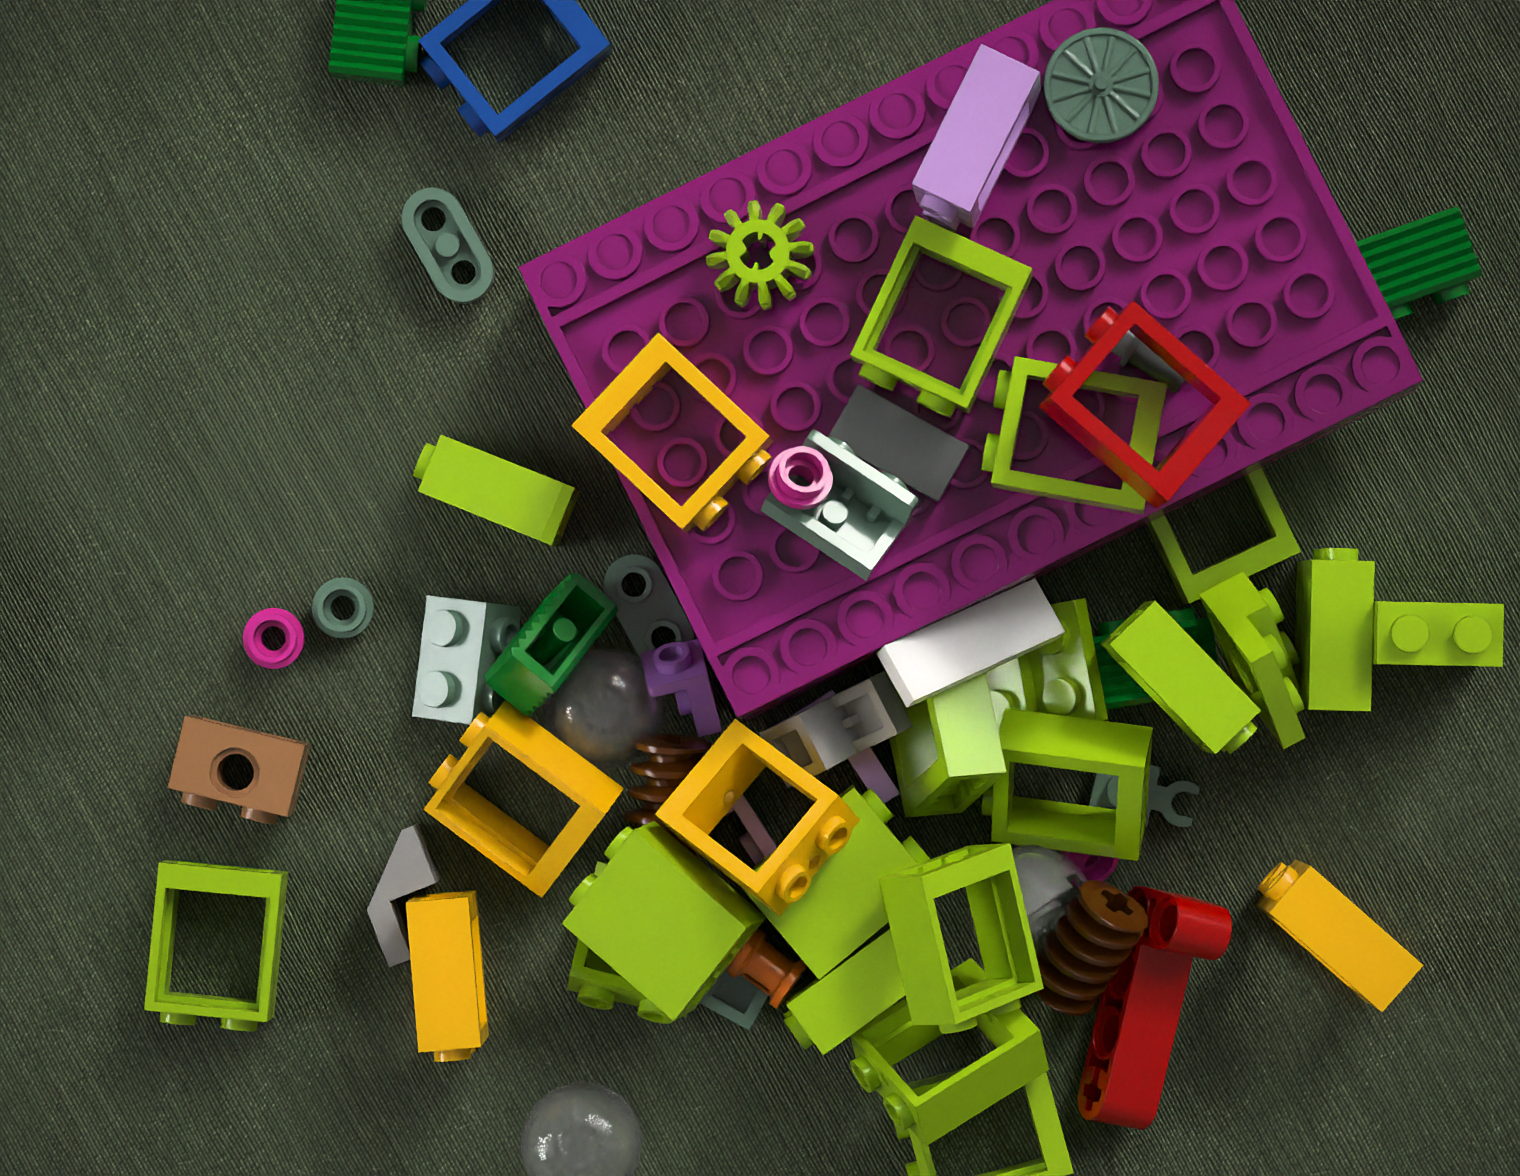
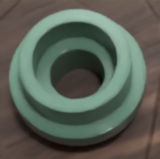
M341 577L327 581L318 589L313 599L312 613L318 627L327 635L342 639L351 638L362 633L370 624L374 613V603L370 592L362 583L351 578ZM341 596L349 597L355 605L353 615L347 620L338 619L333 613V603Z

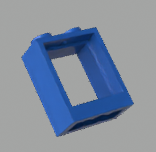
M468 0L418 40L423 50L427 53L419 63L441 91L452 84L466 102L457 110L479 138L490 131L498 143H500L613 52L610 42L576 0L540 1L579 50L498 115L443 47L502 0Z

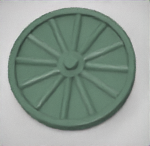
M1091 28L1070 36L1051 56L1044 76L1045 101L1054 120L1070 135L1092 143H1110L1124 139L1136 132L1150 117L1155 107L1159 90L1157 68L1148 50L1133 36L1112 28Z

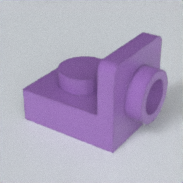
M698 639L667 643L641 654L649 696L657 697L675 692L680 716L692 713L698 737L722 732L703 648Z

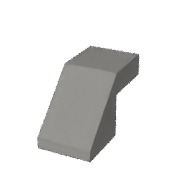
M884 670L783 720L759 734L762 739L809 774L815 776L847 758L907 730L913 724ZM783 779V781H784V783H785V785H786L787 788H789V787L792 786L791 784H789L787 781H785V780Z
M419 823L401 831L367 908L369 918L389 968L410 960L408 929L396 899L435 884L440 880Z

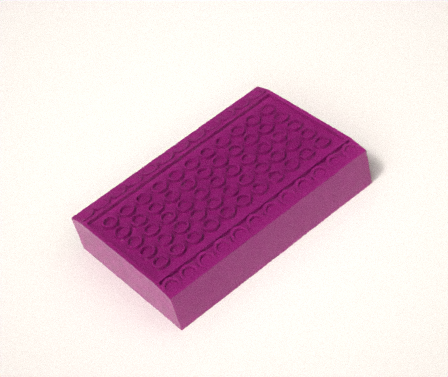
M1053 0L518 267L586 409L654 336L660 333L773 440V444L766 450L772 456V460L762 472L748 485L739 479L722 497L729 503L723 514L707 530L702 531L696 525L688 531L689 534L685 533L615 467L736 716L746 720H750L878 657L876 653L886 644L1051 572L1412 394L1423 381L1398 325L1234 0ZM1091 28L1117 29L1136 38L1152 56L1159 78L1157 101L1148 120L1130 136L1110 143L1087 142L1067 133L1052 117L1044 96L1045 71L1055 50L1070 36ZM983 44L1039 71L1041 95L974 229L959 223L956 231L952 232L1031 267L1033 277L970 413L967 414L955 408L951 418L917 403L920 392L898 381L894 390L890 391L860 377L858 374L863 365L854 362L850 354L915 215L928 220L921 215L924 209L916 201L912 182L980 45ZM753 200L759 202L763 220H767L771 208L776 203L784 205L786 213L780 228L790 221L800 218L804 222L806 229L792 242H812L815 253L809 257L794 259L795 262L803 264L810 269L812 273L810 279L804 281L789 275L786 280L792 285L796 297L788 301L783 297L778 287L771 289L773 305L769 310H763L760 306L758 290L753 291L751 299L745 307L737 305L734 299L739 283L724 292H720L714 284L718 276L728 268L712 269L706 264V256L726 251L725 248L711 242L709 239L711 230H721L731 235L734 230L727 223L724 213L732 209L737 213L742 223L749 221L747 207L748 202ZM759 241L751 244L747 248L751 259L745 265L753 269L754 263L757 262L761 270L769 267L773 263L769 252L775 245L767 242L766 248H763ZM921 253L876 351L960 389L1005 291ZM1133 300L1251 403L1171 499L1157 508H1154L1146 501L1143 515L993 488L991 485L993 472L981 470L988 432L1000 434L1005 409L993 407L999 371L1012 372L1014 356L1059 364L1068 354L1077 362L1092 344L1083 335L1109 306L1119 313ZM1112 352L1095 369V371L1156 381L1128 362L1124 367L1119 365L1122 358ZM671 368L660 381H657L652 386L653 389L638 405L637 402L633 405L626 418L613 431H610L606 437L682 507L746 437ZM1028 379L1011 470L1121 490L1123 480L1039 407L1051 392L1042 384L1043 381ZM1184 380L1176 394L1172 393L1169 388L1166 389L1152 464L1155 469L1211 404L1206 397L1186 380ZM858 384L970 446L939 503L906 485L909 492L918 498V503L906 527L867 581L760 511L766 497L771 492L768 484V472L776 456L787 449L802 446L812 430H817L828 437ZM1079 388L1073 397L1130 446L1138 398Z

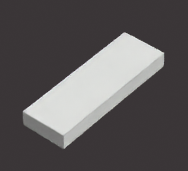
M1034 578L886 644L876 654L906 708L1049 644L1062 636L1065 630Z

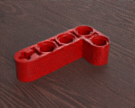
M1135 886L1127 895L1135 899L1144 908L1148 916V927L1144 929L1138 943L1132 946L1129 956L1121 963L1113 979L1109 980V984L1100 997L1079 1086L1078 1108L1085 1120L1144 1130L1150 1126L1158 1109L1193 957L1210 961L1219 959L1228 947L1231 938L1232 922L1229 911L1224 906L1191 896L1145 886Z

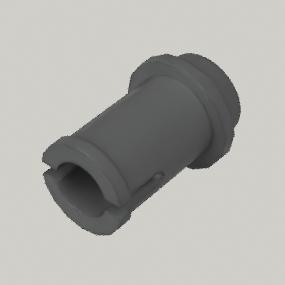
M1130 331L1123 336L1111 351L1122 358L1119 365L1124 367L1127 362L1156 381L1167 383V388L1174 394H1176L1185 380Z

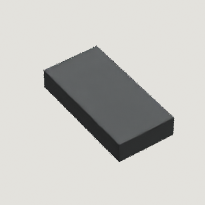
M859 384L828 436L846 443L853 450L856 457L882 472L894 475L905 485L938 503L970 449L969 445Z

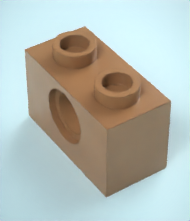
M188 715L184 717L167 788L183 792L181 803L208 810H217L218 802L223 801L242 806L240 814L242 818L276 825L278 815L289 817L295 813L311 743L196 715ZM233 754L245 756L249 759L254 769L253 779L244 789L230 786L224 778V764Z

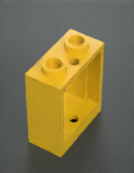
M660 333L654 336L571 425L687 534L696 525L702 531L707 530L728 507L729 503L722 497L739 479L746 485L750 484L772 460V456L766 452L773 444L771 437ZM671 368L746 437L682 507L606 437L610 431L613 432L626 418L636 402L638 405L653 389L652 386L657 381H660Z
M505 700L491 718L481 711L467 728L459 741L468 749L460 760L449 754L428 783L437 791L423 810L542 898L608 812L624 788ZM493 742H496L580 805L550 846L464 783Z
M737 719L733 720L655 813L682 842L779 917L791 903L798 901L806 893L813 876L831 855L839 852L846 845L851 836L852 829L860 821L838 794ZM767 766L815 803L756 873L708 835Z
M1295 859L1291 865L1286 866L1283 862H1280L1268 873L1257 888L1263 896L1255 905L1363 1001L1381 1012L1387 1008L1424 966L1312 866Z
M477 890L415 895L406 902L418 1053L433 1051L435 1062L472 1058L471 1053L476 1052V1048L481 1047L489 1036Z

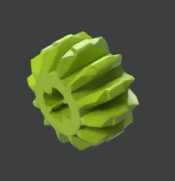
M757 200L748 202L747 207L749 221L742 223L737 213L732 209L724 213L727 223L734 230L731 235L721 230H711L709 234L711 242L725 248L726 251L706 256V264L712 269L728 268L718 276L714 284L720 292H724L739 283L734 299L737 305L745 307L750 301L753 291L758 290L760 306L763 310H769L773 305L771 289L778 287L783 297L788 301L796 297L792 285L786 280L789 275L804 281L810 279L812 274L810 269L803 264L795 262L794 259L809 257L815 253L812 242H792L806 229L804 222L800 218L794 219L780 228L786 213L784 205L776 203L771 208L767 220H763L760 204ZM757 241L761 243L763 248H766L767 242L775 245L769 252L773 263L761 270L757 262L754 263L753 269L745 265L751 259L747 248Z

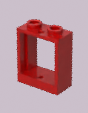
M1133 300L1119 313L1109 306L1083 335L1092 343L1091 346L1077 362L1067 354L1043 381L1042 384L1051 392L1039 407L1154 508H1157L1171 499L1251 403ZM1128 331L1135 335L1211 402L1156 469L1073 397L1075 392Z

